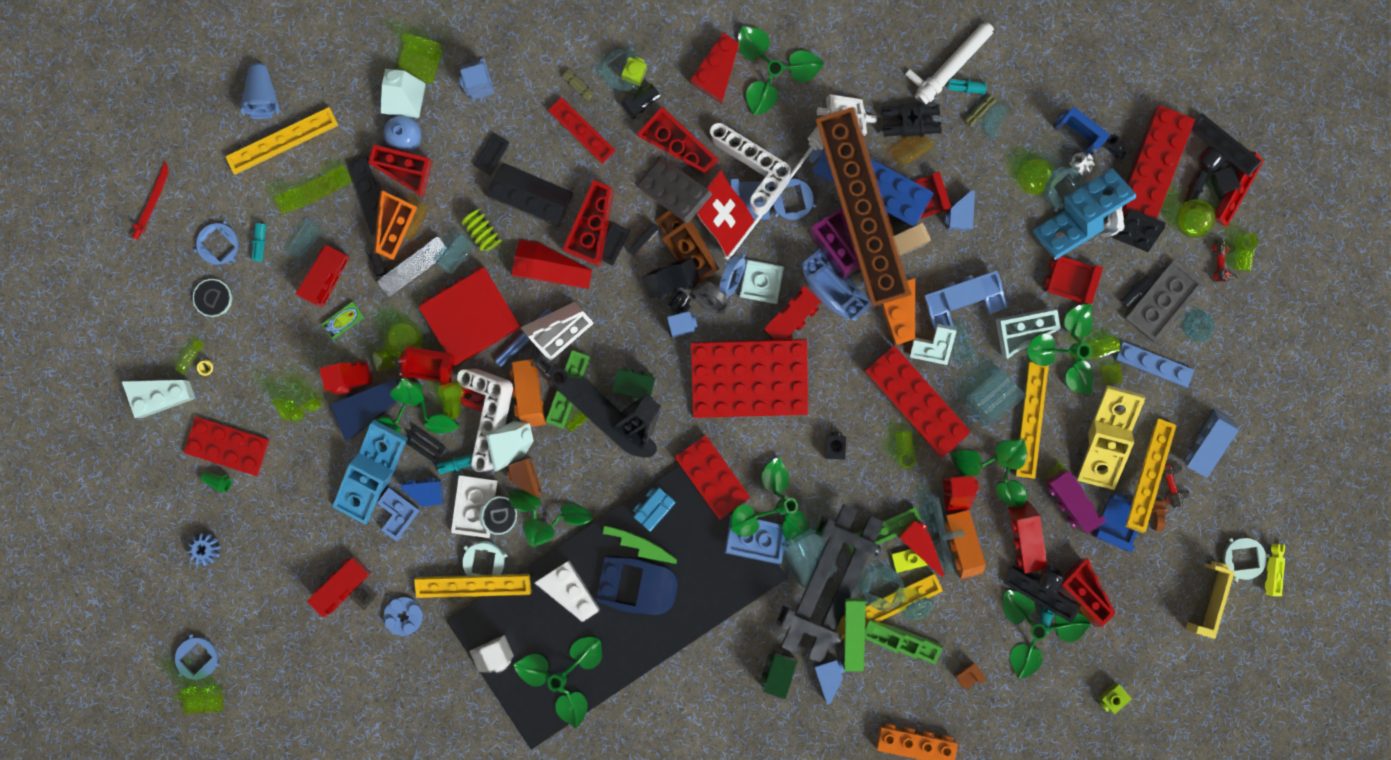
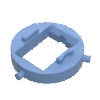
M791 179L785 188L800 185L805 210L786 214L780 194L773 204V208L776 211L774 216L777 217L779 215L791 221L805 217L812 207L816 208V204H813V193L810 187L799 179Z
M223 221L222 224L214 223L206 226L197 237V248L194 251L198 252L208 263L222 265L230 261L233 263L237 261L234 257L239 249V240L234 230L226 226L227 221ZM216 229L234 246L220 260L202 243Z
M742 253L741 257L735 255L728 262L720 281L719 291L721 293H725L728 296L735 293L744 274L745 254Z
M193 634L189 635V639L178 647L175 654V664L179 671L178 677L183 675L188 679L199 680L209 676L217 666L220 667L221 663H218L219 656L215 645L208 639L202 637L193 638ZM199 643L208 650L207 652L212 658L194 675L181 659Z

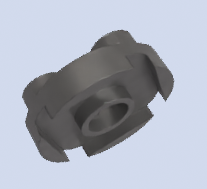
M705 281L704 284H697L692 291V295L696 296L694 298L696 303L707 311L711 312L714 309L718 310L716 314H723L729 306L730 297L717 290L711 282Z

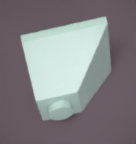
M385 69L382 82L381 114L419 118L426 84L406 71Z
M512 421L486 435L494 471H498L525 456L533 443L530 423Z

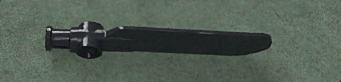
M542 352L530 364L543 374L542 377L547 380L549 386L560 392L622 450L642 458L652 457L656 453L657 445L651 439L648 440L644 449H641L613 428L622 412L587 380L583 378H570L564 369L559 368L554 363L551 364ZM555 373L561 376L560 383L555 382L553 378Z

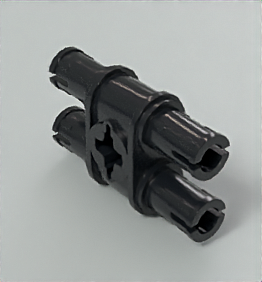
M918 102L917 104L900 103L898 106L891 107L882 106V119H901L900 124L883 125V136H901V138L912 136L923 137L925 134H941V121L930 123L922 121L923 116H940V104L923 105ZM910 115L912 117V120L914 121L913 125L911 123V120H909Z

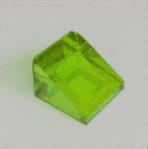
M392 348L372 352L376 371L397 366Z

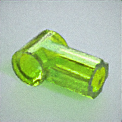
M1245 233L1237 237V250L1233 269L1251 272L1255 248L1259 243V239L1255 234ZM1246 237L1250 240V245L1248 247L1244 244V239Z
M1116 335L1086 343L1093 349L1094 353L1085 360L1097 359L1120 351L1119 339Z
M454 381L438 387L441 400L443 401L444 415L452 419L458 418L459 414H461L460 398L463 397L461 384L459 381Z
M912 431L895 433L897 463L900 468L907 470L916 463ZM905 455L911 458L909 466L903 465L901 461Z

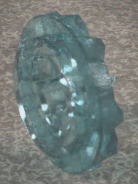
M1194 312L1186 318L1184 330L1191 340L1203 342L1212 337L1215 331V322L1211 315L1205 312ZM1202 321V325L1207 329H1201L1199 332L1198 327L1193 324H1199Z
M926 597L921 600L917 599L914 602L912 601L910 605H907L903 612L907 620H919L931 612L934 604L931 599Z

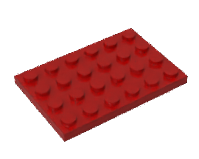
M807 339L691 342L693 418L808 415Z

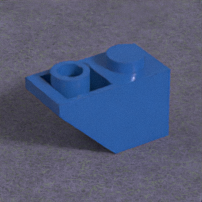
M437 478L425 479V483H418L417 480H407L405 485H401V489L421 506L444 504L442 481H437Z

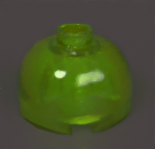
M1033 157L1025 160L1019 166L1016 173V181L1024 193L1039 196L1046 193L1052 187L1055 181V170L1048 160L1041 157Z
M1192 199L1185 202L1179 208L1176 215V225L1184 236L1201 238L1213 229L1216 214L1208 202Z

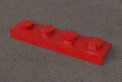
M562 97L548 110L602 165L616 152Z
M1250 151L1262 161L1261 164L1249 177L1239 170L1236 176L1241 187L1226 193L1220 206L1215 211L1213 217L1222 226L1228 227L1264 162L1257 152Z

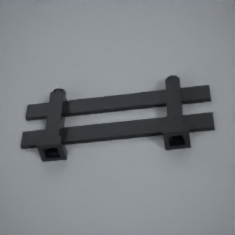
M845 504L842 505L836 521L824 516L821 517L814 534L827 539L824 549L796 612L783 605L775 622L781 628L787 630L781 647L792 652H796L804 632L815 636L816 638L807 657L819 663H822L830 643L834 645L840 643L842 635L837 633L836 629L845 611V601L850 599L869 554L877 556L881 550V546L876 544L875 541L884 521L869 515L860 536L848 532L858 510ZM843 543L855 547L824 620L819 625L809 620Z

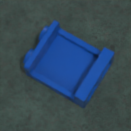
M1074 106L1069 111L1065 109L1055 120L1057 125L1054 129L1058 130L1066 123L1091 142L1084 151L1086 154L1090 153L1092 155L1097 152L1110 136L1109 133Z
M1118 492L1116 495L1110 494L1101 517L1103 516L1106 519V522L1095 529L1093 537L1125 551L1133 552L1135 547L1133 542L1138 531L1125 527L1132 502L1128 501V496Z

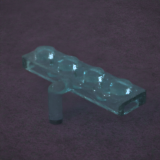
M939 497L929 498L930 503H927L929 514H933L934 521L931 522L933 533H937L938 538L935 541L937 552L941 553L942 558L939 561L946 575L954 574L948 540L964 537V531L960 529L946 532Z

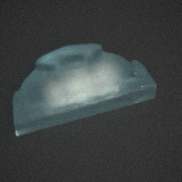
M997 105L985 115L983 121L984 131L992 141L996 140L1011 106Z

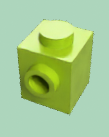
M629 57L622 72V80L640 86L647 71L645 61L638 57Z
M1116 682L1098 696L1101 700L1099 705L1106 712L1110 711L1113 714H1116L1132 700L1120 684Z

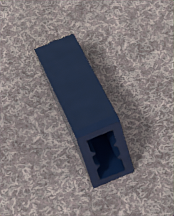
M398 379L390 380L331 404L344 440L354 438L368 427L370 422L379 418L398 403L390 395L393 387L399 383Z

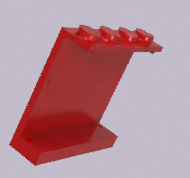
M481 267L475 268L470 272L472 275L467 278L463 276L454 281L455 285L450 288L447 286L438 291L439 295L434 298L431 296L427 297L421 302L422 305L419 306L445 352L452 354V364L456 367L521 327L485 267L482 269Z

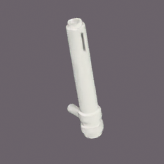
M988 22L981 23L933 76L928 77L925 81L912 70L907 71L905 75L919 86L914 96L920 103L926 105L934 100V96L943 90L942 87L993 34L994 28Z

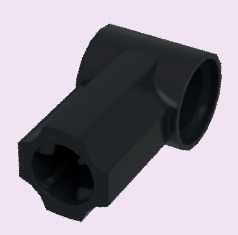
M651 83L638 93L625 98L620 104L629 117L635 119L638 113L642 114L645 108L653 104L661 96Z

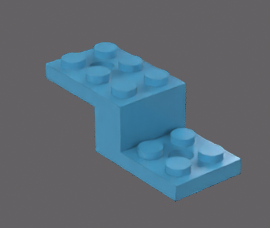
M1112 168L1064 197L1065 210L1033 229V234L1056 260L1104 230L1103 218L1135 199L1136 193ZM1110 190L1113 194L1108 196L1104 195L1103 192ZM1058 232H1062L1065 234V236L1062 238H1057L1055 234Z
M373 420L370 423L359 453L349 463L332 507L366 525L371 518L381 492L393 476L408 437ZM380 442L385 443L387 445V449L382 448L380 446ZM353 497H357L360 503L355 502Z

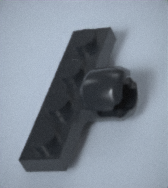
M1203 113L1195 120L1191 130L1208 144L1207 148L1198 157V160L1209 171L1217 172L1225 162L1229 161L1249 177L1261 164L1262 161Z
M1013 565L1003 582L1070 623L1073 622L1082 606L1059 591L1065 577L1059 569L1053 566H1045L1036 578Z

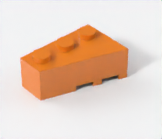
M384 191L379 192L374 253L394 260L417 210L416 206Z
M915 278L908 280L912 295L881 304L895 346L915 339Z
M534 359L512 362L513 369H510L511 381L515 383L512 394L513 398L517 399V405H514L515 416H519L521 422L530 423V427L546 425L538 369L530 365Z
M969 510L947 515L946 522L943 525L946 534L949 533L950 536L949 545L951 551L954 552V561L957 570H959L960 578L963 579L982 574L986 563Z

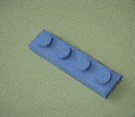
M1125 342L1121 343L1115 359L1185 388H1188L1194 373V369Z

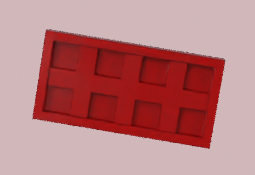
M195 417L184 453L258 476L270 440Z
M706 435L675 456L719 520L751 498Z

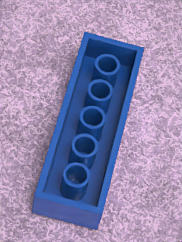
M824 149L813 173L835 184ZM871 159L887 213L915 227L934 193Z

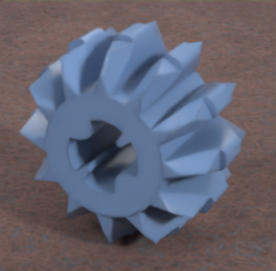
M200 533L199 537L193 536L194 542H188L192 549L186 551L187 553H192L189 559H196V565H200L201 562L203 566H207L209 562L214 563V557L220 556L215 551L221 549V546H215L218 539L212 540V534L206 536L204 533ZM202 546H206L204 553L201 552Z

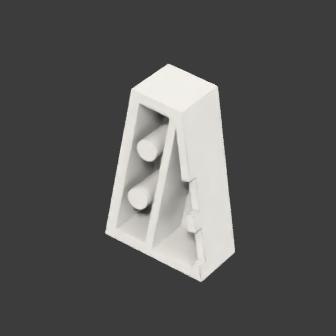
M505 635L469 651L478 672H491L495 670L497 673L507 668L506 666L511 663L510 660L514 657Z

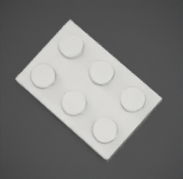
M459 475L451 533L490 538L491 533L482 527L479 514L481 507L486 503L485 501L496 496L498 480Z

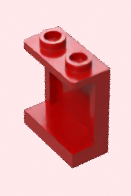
M940 171L933 173L931 176L913 181L934 193L920 219L951 209Z
M1062 256L1056 260L1052 257L1049 263V268H1051L1050 275H1046L1043 286L1046 287L1044 292L1079 303L1092 304L1103 267L1098 265L1091 266Z
M406 346L405 352L401 353L399 365H402L400 377L402 379L405 377L407 380L412 377L440 382L441 392L448 393L452 382V354Z

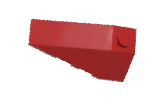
M519 240L512 269L513 277L589 289L591 269L539 242Z

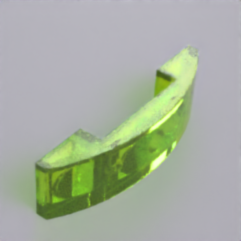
M341 165L326 172L327 174L294 190L289 189L274 196L282 215L308 206L351 184L352 180L345 166Z

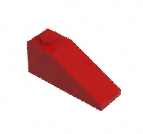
M911 519L897 536L938 575L943 577L945 574L930 534L926 531L928 527L920 520L916 522Z

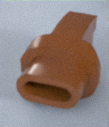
M1154 501L1151 515H1154V531H1163L1165 528V515L1169 513V510L1166 509V501Z

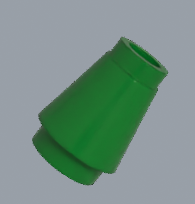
M205 471L201 476V482H204L219 493H226L232 484V479L225 474Z

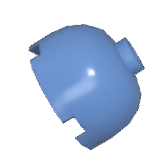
M397 115L390 118L383 129V139L390 149L409 153L419 146L422 139L419 124L407 116Z

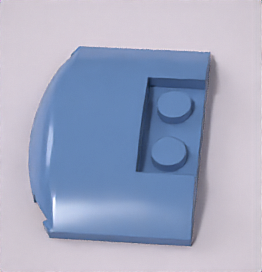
M820 249L801 264L806 281L813 293L826 307L836 314L856 321L872 305L871 301L848 277L844 280L840 277Z

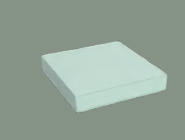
M746 260L739 297L777 304L784 267Z

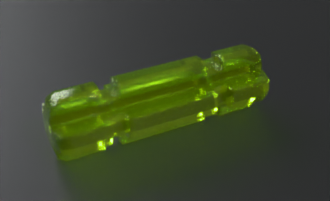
M195 339L191 344L192 347H189L181 359L182 362L178 363L175 369L179 373L185 374L189 369L188 366L192 365L199 354L198 351H201L205 344Z
M580 412L574 417V420H570L566 424V427L570 432H573L578 428V425L581 426L588 418Z

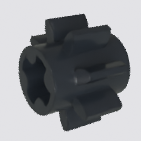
M674 291L669 297L671 302L668 305L677 314L681 311L685 313L691 308L689 305L691 299L683 291H680L678 294Z

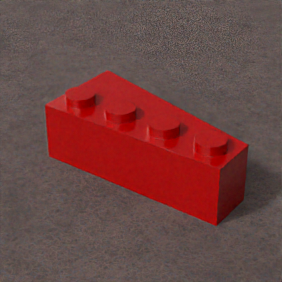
M663 107L636 134L643 140L705 174H708L720 161Z
M593 180L562 249L566 254L601 268L614 190L610 186Z

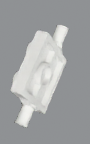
M829 94L826 97L827 108H817V115L826 116L854 107L864 136L867 134L866 123L875 124L877 121V116L866 114L863 107V99Z

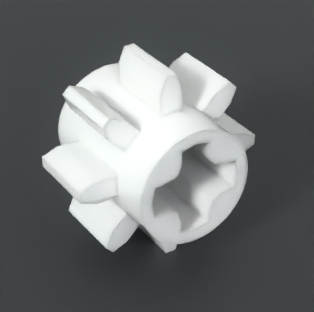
M1084 152L1075 154L1072 157V162H1069L1072 172L1075 175L1079 173L1081 176L1088 175L1092 171L1093 166H1095L1090 153L1085 155Z

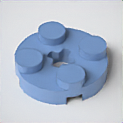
M410 597L394 599L387 605L384 611L385 626L392 633L399 636L412 634L422 624L423 612L417 601ZM406 611V615L409 618L402 622L398 614Z

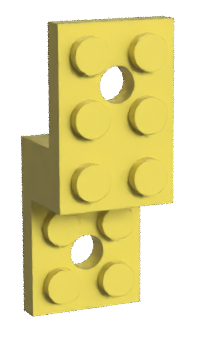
M1109 385L1106 386L1088 432L1089 447L1078 472L1077 481L1115 490L1134 444L1132 430L1145 401V395ZM1117 405L1125 407L1122 411H1116L1114 408ZM1099 465L1107 466L1103 471L1097 469Z

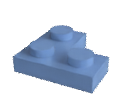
M390 487L378 501L380 506L392 514L381 531L397 542L420 512V509Z

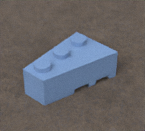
M484 58L462 64V76L459 77V80L467 96L470 95L475 100L495 93Z

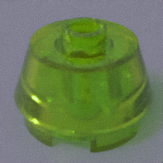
M398 320L387 327L384 333V344L392 355L400 357L401 353L405 352L406 346L421 347L422 333L415 323L409 320Z

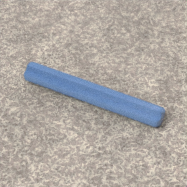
M546 309L537 319L552 313V311ZM524 331L495 358V362L499 366H504L530 340Z

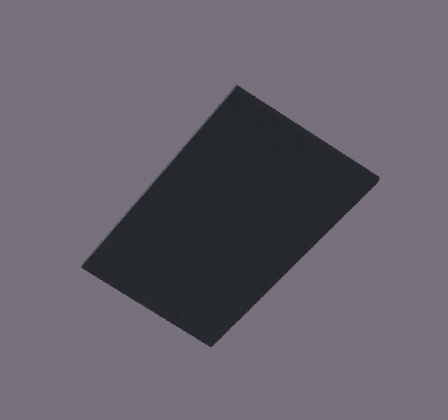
M681 465L517 573L530 574V595L483 596L447 620L450 628L472 661L473 658L469 652L470 650L505 635L514 655L510 660L511 663L506 666L507 668L497 673L495 670L480 673L531 750L569 725V723L558 716L555 708L558 698L566 694L559 692V690H551L548 687L547 676L546 682L542 686L527 684L517 674L514 668L516 662L530 654H540L547 659L549 663L547 672L551 676L555 673H563L576 661L570 656V648L577 640L584 637L600 639L602 648L600 663L593 669H584L578 663L566 675L567 682L563 689L570 692V695L574 692H581L587 700V712H589L788 579L779 564L724 553L730 515H732L733 511L719 520ZM660 487L676 503L650 532L633 517L635 514L633 510L640 502L644 504L647 501L646 495L652 488L657 489ZM605 525L641 536L677 558L676 564L648 559L649 561L668 566L677 576L678 587L676 597L669 611L660 615L633 614L596 601L605 556L640 558L638 557V548L620 545L622 537L603 534ZM567 561L571 562L600 608L599 612L583 622L535 584L537 580ZM623 564L616 602L636 606L643 568Z

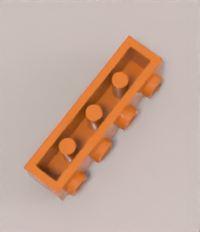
M885 723V726L880 725L875 747L877 751L919 760H955L958 743L953 740L952 736L942 735V737L934 736L935 733L923 731V734L915 732L916 729L904 727V730L897 729V725Z

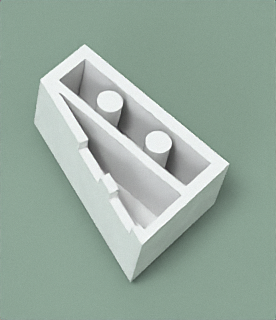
M573 302L520 328L548 360L551 361L594 323Z
M570 561L565 562L535 582V584L582 622L600 610Z

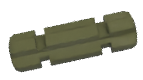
M571 69L566 70L562 77L567 82L569 81V84L579 94H583L582 97L586 101L591 100L595 93L590 88L588 89V86L578 76L575 77V73Z
M989 94L984 99V102L982 101L964 119L965 123L970 127L973 126L989 109V106L991 107L996 102V99Z

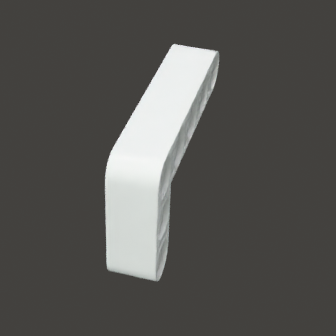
M722 123L714 124L710 129L713 144L765 176V179L751 196L750 202L754 214H766L791 180L789 165ZM718 133H723L721 137L715 136ZM732 143H739L738 146H731ZM749 152L755 153L753 156L746 155ZM764 162H769V163H771V164L768 165V166H763V165H762ZM779 172H786L784 176L777 175ZM768 187H775L773 191L766 190ZM759 201L764 202L762 206L755 205Z
M463 369L457 375L458 383L462 387L486 395L472 457V467L477 472L492 470L494 468L486 435L505 426L513 386L509 380L482 370Z

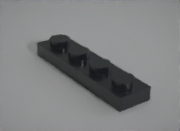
M363 157L348 162L370 233L375 235L379 193L368 159Z

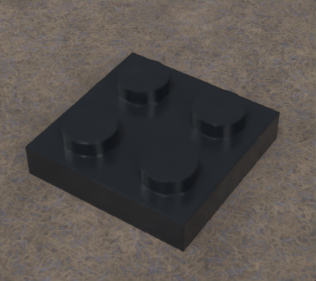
M1129 209L1123 218L1124 229L1113 235V239L1149 252L1165 229L1166 223Z

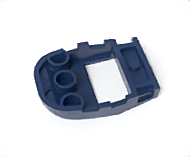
M605 556L596 601L633 614H664L674 604L678 587L677 576L668 566L649 561L646 558ZM623 564L643 568L636 606L616 602Z

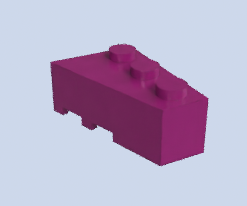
M840 208L812 226L810 236L844 280L858 271L860 264L843 208Z
M1062 469L1045 481L1048 485L1047 491L1052 497H1056L1058 508L1062 513L1066 512L1069 517L1067 521L1073 529L1076 528L1088 534L1106 522L1103 516L1101 517L1093 508L1095 506L1092 501L1089 502L1083 492V488L1069 470Z

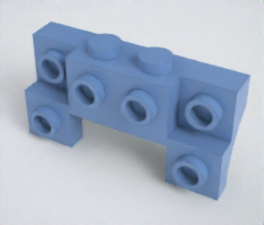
M998 271L977 278L971 275L963 278L962 283L955 284L954 281L945 284V289L923 296L934 332L936 331L937 324L954 327L950 311L982 300L985 302L988 314L1008 308Z

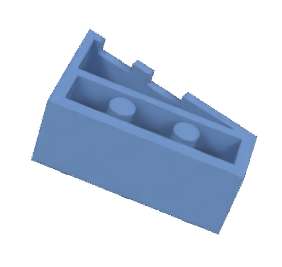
M1213 409L1204 428L1197 436L1193 448L1189 449L1185 455L1186 466L1208 478L1239 431L1235 421Z

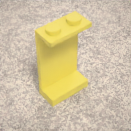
M1211 561V564L1205 563L1204 567L1216 570L1218 574L1203 626L1188 622L1186 630L1215 639L1235 571L1229 570V565Z

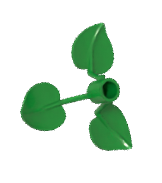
M743 26L739 32L738 43L741 54L748 60H755L760 55L768 63L767 72L770 76L766 84L756 81L750 84L746 91V100L753 115L767 112L777 102L778 90L773 86H769L773 76L781 74L783 69H791L793 79L803 83L812 80L824 66V62L817 55L804 50L796 51L790 55L789 62L791 65L789 66L782 65L778 60L771 61L763 55V52H766L770 45L769 37L763 30Z
M1083 304L1075 306L1064 317V328L1072 331L1071 336L1078 343L1072 344L1069 349H1054L1055 340L1048 334H1039L1032 339L1026 350L1029 359L1039 366L1053 364L1055 361L1054 353H1070L1071 357L1077 360L1072 363L1073 367L1067 369L1065 383L1070 390L1085 395H1091L1093 389L1092 369L1089 363L1084 361L1091 355V348L1078 337H1085L1092 330V305Z
M405 377L393 387L390 393L394 400L403 403L397 418L394 421L387 417L375 419V421L400 433L401 428L397 424L407 403L411 406H417L421 403L423 416L426 420L424 427L428 431L436 434H445L457 430L460 426L452 418L444 414H434L428 417L424 404L425 398L422 393L423 386L419 383H411Z
M1024 438L1001 441L996 446V455L983 463H980V454L974 450L959 449L952 452L951 458L957 469L962 474L977 476L981 471L980 467H984L997 460L999 466L1007 468L1004 482H999L996 485L997 496L1002 502L1011 507H1024L1027 499L1025 487L1019 481H1008L1010 469H1020L1026 462L1027 448Z
M781 457L775 458L763 468L761 484L765 490H772L774 495L782 498L777 502L776 509L755 515L751 506L746 504L739 505L734 509L731 516V530L738 536H752L759 529V523L756 518L778 512L785 515L786 520L782 523V532L787 540L791 542L812 540L808 521L804 514L797 510V501L794 498H787V495L778 493L787 489L789 474L783 465Z
M525 490L508 492L509 503L514 509L521 512H528L530 510L533 512V518L526 519L523 523L524 535L532 548L544 544L554 537L555 530L553 527L561 518H564V521L570 525H582L593 519L591 513L583 506L569 502L561 506L560 511L562 514H559L550 525L542 520H537L535 507L541 505V500L538 496L536 497Z
M1007 590L1004 594L1003 610L1007 619L1014 624H1020L1026 619L1032 626L1030 633L1034 638L1030 647L1025 644H1019L1010 653V662L1018 679L1031 676L1042 665V652L1038 649H1033L1037 640H1042L1046 637L1047 632L1057 629V635L1061 640L1075 642L1083 636L1091 625L1085 616L1077 613L1072 623L1056 615L1055 622L1057 625L1045 628L1042 624H1034L1028 617L1035 611V602L1018 591Z
M596 637L581 638L571 646L570 656L576 661L563 673H555L551 676L547 672L549 663L540 654H530L514 664L517 674L527 684L542 686L546 682L547 676L548 687L551 690H559V692L566 694L558 698L555 708L558 716L574 728H577L586 716L587 700L581 692H574L570 695V692L563 689L567 682L566 675L578 663L584 669H593L600 663L602 658L601 641Z

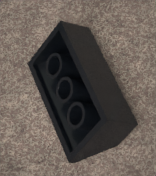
M503 163L493 177L486 196L491 200L559 228L573 192Z

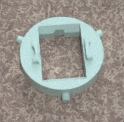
M1230 538V543L1226 546L1223 553V563L1229 565V570L1235 571L1234 581L1253 579L1260 575L1266 566V560L1270 557V554H1266L1261 544L1253 539L1238 538L1233 540ZM1256 547L1259 567L1234 570L1232 550Z
M481 541L471 545L469 548L467 546L463 548L466 550L463 557V568L467 576L482 575L472 573L476 549L496 553L492 575H501L507 554H503L497 545Z

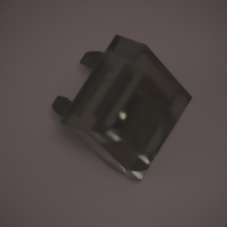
M362 583L350 599L366 610L378 594Z

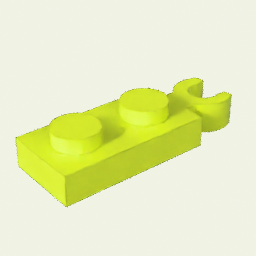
M1272 543V557H1269L1266 565L1268 574L1265 590L1268 596H1282L1285 545Z

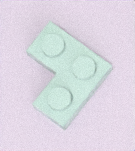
M937 324L933 341L915 338L912 343L910 358L947 365L957 331L956 327Z

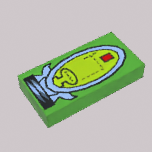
M351 302L322 323V326L330 337L335 340L365 317L355 303Z

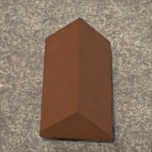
M670 211L656 220L666 235L662 240L676 261L687 258L693 259L700 277L699 280L693 283L694 286L719 270L692 220L687 224Z

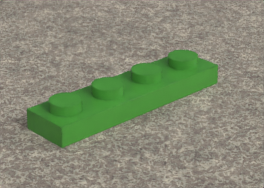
M572 350L565 368L570 378H583L590 356ZM558 391L556 392L546 423L564 429L573 404Z
M916 507L884 520L875 543L879 545L897 537L898 533L911 519L916 522L918 520L922 521ZM863 530L854 534L860 536ZM848 545L851 553L853 554L855 547Z

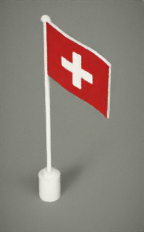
M818 126L808 137L810 148L792 170L791 178L813 149H824ZM721 169L706 188L712 193V196L697 212V215L718 241L726 255L724 260L729 262L732 255L763 215H758L755 220L753 219L747 206L729 185Z

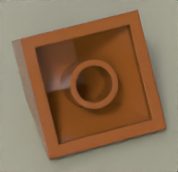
M531 458L508 465L509 470H506L509 481H513V484L536 497L543 495Z

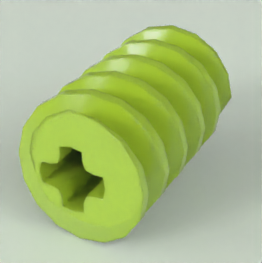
M478 209L467 215L462 224L467 226V232H472L471 238H476L475 244H481L479 250L489 251L500 244L502 239L495 240L498 233H490L494 227H486L490 221H482L485 214L478 215L480 211Z

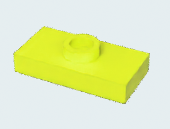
M912 549L891 554L896 573L928 565Z

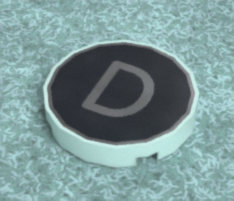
M208 279L199 283L195 288L193 303L201 314L217 317L226 313L230 308L232 294L224 282Z
M494 496L488 498L480 509L479 519L482 527L491 534L502 535L507 533L516 522V509L511 506L509 499L506 497Z

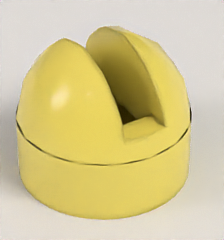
M208 359L201 360L197 365V371L204 376L211 374L214 368L213 363ZM204 363L207 364V366H208V368H209L208 371L206 370V367H205Z

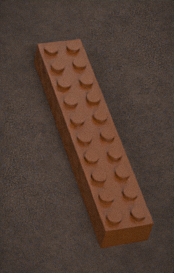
M850 107L817 118V126L872 306L912 295L856 109Z

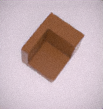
M973 661L954 674L965 690L976 682L982 683L986 680Z

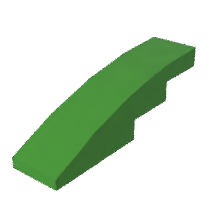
M607 525L604 526L603 534L622 537L620 545L638 548V557L676 564L677 558L653 542L626 530Z
M846 599L844 671H864L865 599Z
M869 620L865 630L866 640L897 654L901 652L915 659L919 657L934 665L943 649V645L873 620Z

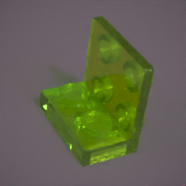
M403 33L401 40L404 43L397 70L406 71L422 82L433 84L444 48L440 43Z
M278 397L272 401V404L283 421L291 423L295 421L297 423L306 417L305 413L309 411L314 412L321 408V403L324 402V399L313 397L298 408H296L291 400Z
M216 684L206 685L205 688L200 689L197 686H188L174 695V699H183L184 714L224 711L223 687L217 688Z

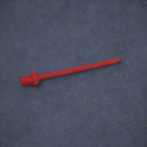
M166 162L163 163L155 187L138 223L133 225L135 230L131 237L136 240L139 239L142 232L145 233L146 229L144 228L169 173Z

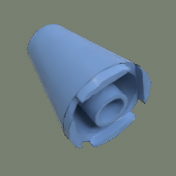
M254 63L248 68L240 106L242 115L245 116V113L249 114L252 119L271 118L273 113L276 112L278 115L280 112V106L268 69L261 63Z

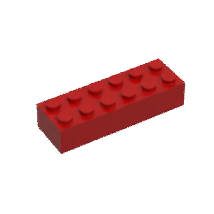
M1161 105L1153 110L1126 180L1127 185L1136 193V198L1122 206L1123 218L1129 209H1133L1157 219L1195 122L1194 118Z
M895 345L863 371L939 458H943L971 433Z

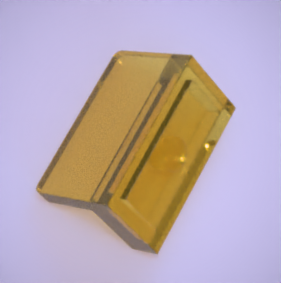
M926 135L923 137L912 136L892 147L890 151L901 168H904L933 149L936 144L933 139L929 140Z
M409 198L408 203L416 206L417 210L404 237L413 241L430 207L413 198Z

